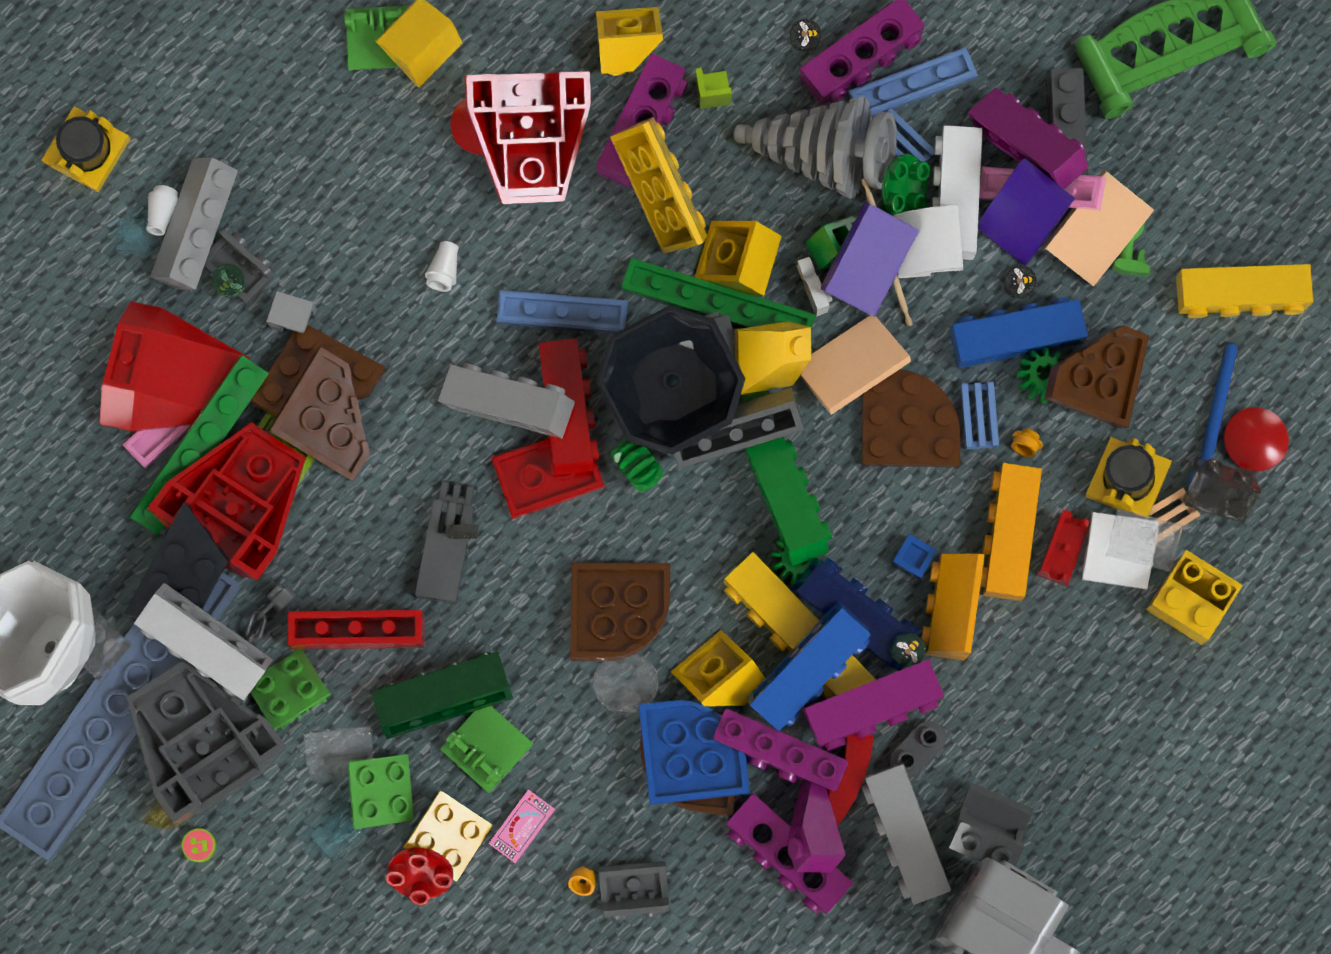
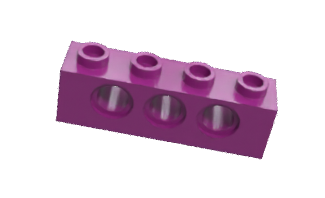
M895 0L802 66L799 79L820 106L828 102L831 104L838 102L846 95L847 92L845 90L853 84H856V86L862 85L872 76L871 71L878 66L885 68L894 62L899 51L904 48L911 50L923 39L921 36L925 24L906 0ZM890 31L896 35L897 39L887 41L882 38L881 33ZM865 49L872 56L868 59H861L855 52ZM840 67L846 71V75L836 77L832 75L830 70Z
M651 53L611 136L635 125L636 121L642 117L649 119L654 117L655 121L661 126L665 125L668 127L675 113L672 105L676 97L680 99L683 97L689 81L685 80L686 68ZM654 90H662L666 93V96L661 100H655L649 94ZM609 138L597 162V173L632 189L633 186L611 138Z
M752 794L726 823V826L730 829L727 835L740 847L746 843L754 850L755 853L752 855V858L767 870L769 866L773 867L780 874L777 880L790 892L796 888L805 896L802 902L816 915L820 911L825 915L828 914L854 884L835 867L831 873L818 872L821 876L820 886L815 889L808 888L803 882L805 872H795L794 865H782L778 860V852L780 849L788 847L787 841L791 827L755 794ZM759 825L768 827L771 831L770 841L767 843L755 841L752 834L753 829Z

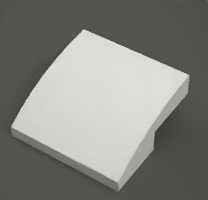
M959 204L911 210L894 215L899 220L920 230L898 271V278L931 276L932 272L963 270Z
M1093 512L1090 520L1088 544L1085 548L1082 580L1147 589L1154 556L1158 521Z

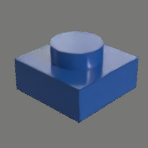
M909 534L892 564L921 580L938 550Z

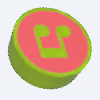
M193 829L182 840V851L191 861L198 863L206 862L216 852V839L212 833L205 829Z

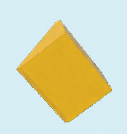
M415 0L375 41L419 88L463 44L453 22L426 0Z

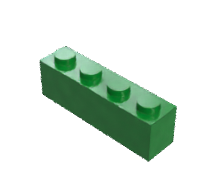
M783 436L745 448L748 463L791 565L795 566L828 554V540L832 539L831 531L826 520L822 522L819 520L817 513L820 512V506L815 494L809 495L805 486L809 485L804 468H797L794 459H797V453L791 440L786 441Z

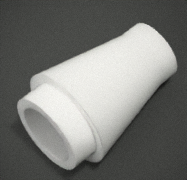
M158 185L148 194V223L146 230L149 233L157 236L165 234L178 201L179 193L175 189Z
M448 241L440 242L439 249L425 273L428 287L437 291L448 292L456 284L457 253L459 249L456 244Z

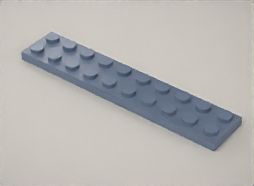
M222 573L203 610L216 620H219L242 585ZM133 624L1 813L0 829L51 862L138 737L127 697L181 661L189 662L172 655L164 644L156 639L148 638L137 625Z

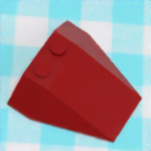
M590 71L464 75L466 110L500 203L564 201L591 105Z
M251 422L169 480L152 501L148 511L169 529L182 504L186 501L192 506V511L201 524L210 531L217 546H220L230 559L225 569L231 573L258 581L277 555L306 457Z

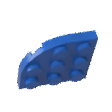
M676 700L639 704L650 805L750 794L745 753L713 739L722 718L721 715L707 706L692 701Z

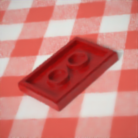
M550 437L491 457L512 520L605 488L596 460H593L594 471L555 476Z

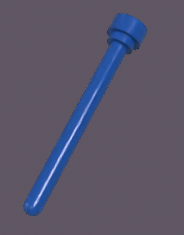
M1229 342L1225 345L1198 466L1194 467V470L1189 473L1187 481L1188 488L1200 492H1212L1215 477L1212 476L1213 470H1211V465L1238 350L1234 342Z

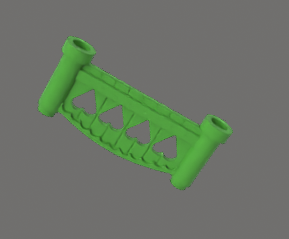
M1167 0L1135 14L1098 41L1093 39L1092 35L1080 38L1075 42V51L1101 101L1099 108L1104 118L1111 119L1125 113L1134 105L1129 95L1133 92L1241 46L1248 58L1258 57L1275 47L1277 41L1270 30L1266 31L1250 0ZM1211 7H1218L1222 12L1220 31L1218 32L1197 19V14L1199 12H1208ZM1182 19L1191 20L1193 23L1191 44L1170 33L1168 26L1171 24L1179 25ZM1154 31H1161L1165 36L1163 55L1160 56L1140 43V38L1142 36L1150 37ZM1126 43L1134 44L1136 47L1134 69L1111 55V50L1114 48L1122 49Z

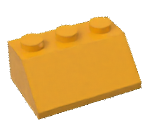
M941 554L938 562H932L930 581L935 582L934 595L928 594L925 613L931 614L929 627L923 626L921 646H926L925 655L964 661L970 655L984 554Z

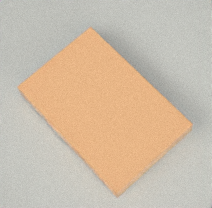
M1105 170L1099 175L1106 179L1101 210L1073 208L1043 245L1046 250L1092 286L1098 282L1154 211L1153 208Z
M870 315L812 353L811 361L800 375V378L832 415L910 363L911 359L909 354L876 316Z

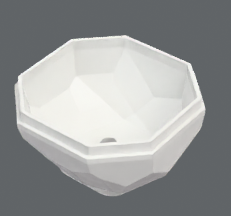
M27 561L0 574V696L17 705H43L58 692L70 687L75 681L95 646L96 632L90 594L83 586L36 561Z

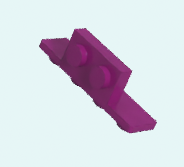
M729 709L724 711L713 736L715 741L745 753V756L748 757L746 763L761 770H765L766 766L779 770L778 777L792 783H796L798 778L802 781L808 780L831 791H836L848 765V761Z

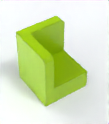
M702 67L695 68V83L700 109L731 105L732 91L731 87H729L727 71L703 74Z

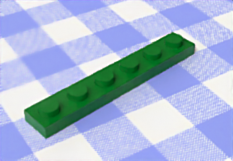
M634 258L630 259L621 287V291L702 316L721 311L722 316L729 315L732 325L741 328L789 321L811 327L812 329L816 317L815 314Z
M240 354L130 513L129 517L154 534H159L164 525L148 511L152 501L169 480L222 443L268 376V372Z

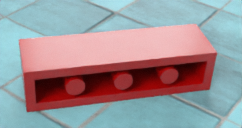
M577 338L538 343L544 388H546L547 384L566 390L564 395L575 401L563 439L550 436L555 476L594 471L593 460L599 459L597 439L590 440L589 429H594L595 423L593 409L586 410L585 399L591 398L589 379H582L581 369L587 368L585 349H578Z
M422 610L288 612V645L292 650L425 648V615Z

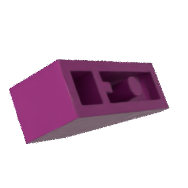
M804 780L799 786L787 841L788 853L792 858L795 872L831 873L846 856L827 789L808 780Z

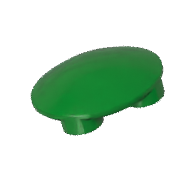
M903 154L896 157L887 167L882 181V199L887 211L892 216L927 207V178L930 175V167L927 162L920 161L914 155Z

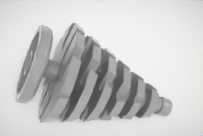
M862 96L850 99L849 103L845 102V100L830 104V109L828 106L822 105L812 108L810 113L806 109L799 110L791 115V119L789 114L787 115L786 113L777 115L772 121L768 118L760 119L755 123L754 127L739 124L734 129V140L742 144L752 143L755 152L763 156L769 152L771 160L779 164L785 161L789 169L797 173L802 171L805 177L815 182L820 180L823 186L831 190L837 189L841 195L852 199L855 198L856 192L859 193L861 189L862 178H865L870 188L882 189L885 171L895 159L897 128L895 117L891 112H878L872 119V110H869L870 102L867 97Z

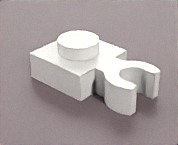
M810 257L798 260L796 267L805 285L804 289L814 314L817 317L828 313L829 302L832 301L831 294L820 289L822 284L819 277L816 276Z

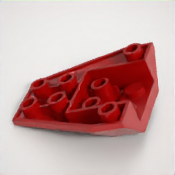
M130 301L118 322L102 383L99 424L130 432L192 425L240 354L249 360L250 358L164 308Z

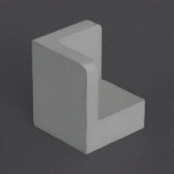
M277 291L266 322L270 329L283 332V329L286 328L304 333L310 315L315 316L317 308L314 302Z

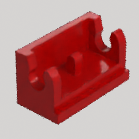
M1063 509L1057 518L1036 575L1067 587L1090 526H1088V519H1076L1072 517V512Z

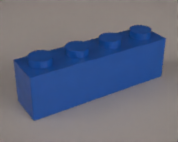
M1069 297L1052 300L1050 302L1051 305L1038 307L1037 303L1020 307L1018 312L1007 314L1006 310H997L987 314V318L976 320L975 316H967L956 320V324H953L951 327L950 336L958 369L1029 355L1032 350L1039 353L1043 348L1054 350L1084 344L1088 334L1080 300L1070 301Z
M838 601L747 697L750 706L778 731L784 726L790 727L801 714L799 710L807 702L813 703L824 690L822 686L830 678L835 679L844 671L847 666L845 662L852 654L858 655L867 647L870 642L868 638L871 636L868 627Z

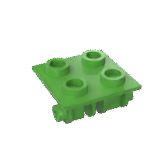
M409 5L346 9L344 18L345 26H347L348 70L399 68L375 41Z
M303 650L292 652L266 669L250 692L275 731L279 728L284 730L286 725L295 720V717L301 719V713L304 711L307 714L310 713V707L314 708L323 701L324 703L327 702L326 698L331 695Z
M492 706L474 711L457 731H453L448 736L447 742L440 750L485 791L490 793L534 744Z
M408 754L366 760L353 759L347 762L353 829L414 820Z

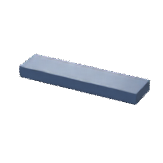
M964 47L849 90L848 96L850 99L862 96L867 97L870 102L869 110H872V117H874L878 112H887L890 108L894 110L976 79L978 74L967 48Z
M499 290L496 322L497 324L618 333L626 328L628 300Z

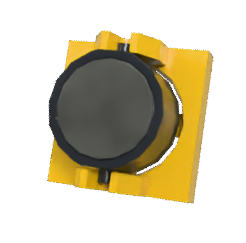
M74 106L41 160L44 164L99 193L131 138L124 132L114 128L104 117L101 116L100 118L91 110L84 112ZM108 140H109V142H110V153H109V156L107 155V154H108V151H109ZM100 164H102L101 167H99V168H97V169H95V170H93V171H89V172H83V171H82V170H91V169H93V168H95V167L100 166Z
M1110 437L1086 492V498L1139 519L1148 520L1172 460L1156 455V450L1150 444L1140 445L1138 439H1128L1127 443ZM1145 494H1147V496L1143 497L1142 499L1134 501V499H1139Z

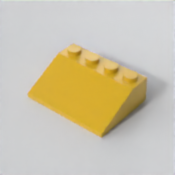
M652 117L610 136L663 254L704 243L707 237L704 229L706 226L704 218L699 211H696L691 201L692 192L688 184L682 181L678 172V161L675 155L669 152L664 141L665 132L662 126Z

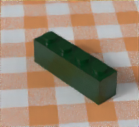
M499 652L481 653L475 656L473 660L463 663H449L441 670L432 673H418L412 676L410 680L398 684L387 683L379 687L378 690L371 692L386 739L513 699Z

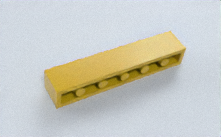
M754 552L724 578V584L727 586L724 592L735 604L742 602L750 610L747 613L749 619L759 628L764 625L773 634L769 637L770 640L782 652L786 649L791 652L819 622L814 614ZM852 655L845 662L847 666L837 678H830L822 686L824 688L822 695L829 699L876 679Z

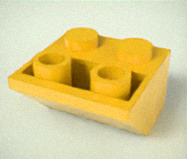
M1185 550L1159 587L1146 610L1203 645L1210 639L1243 585L1193 553Z

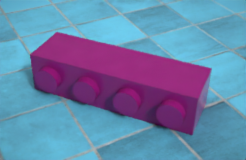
M995 87L968 112L974 127L982 128V136L1019 163L1024 158L1027 159L1063 189L1069 186L1089 167L1084 156L1086 150L1077 139L1072 138L1070 140L1064 136L1057 125L1044 122L1034 109L1029 108L1027 110L1011 93L1006 95Z
M928 659L809 706L803 710V714L817 748L826 746L827 751H831L845 745L844 738L857 734L858 739L876 733L877 729L875 726L887 721L890 727L908 720L907 713L919 709L920 714L932 711L939 707L937 701L942 700L945 696Z

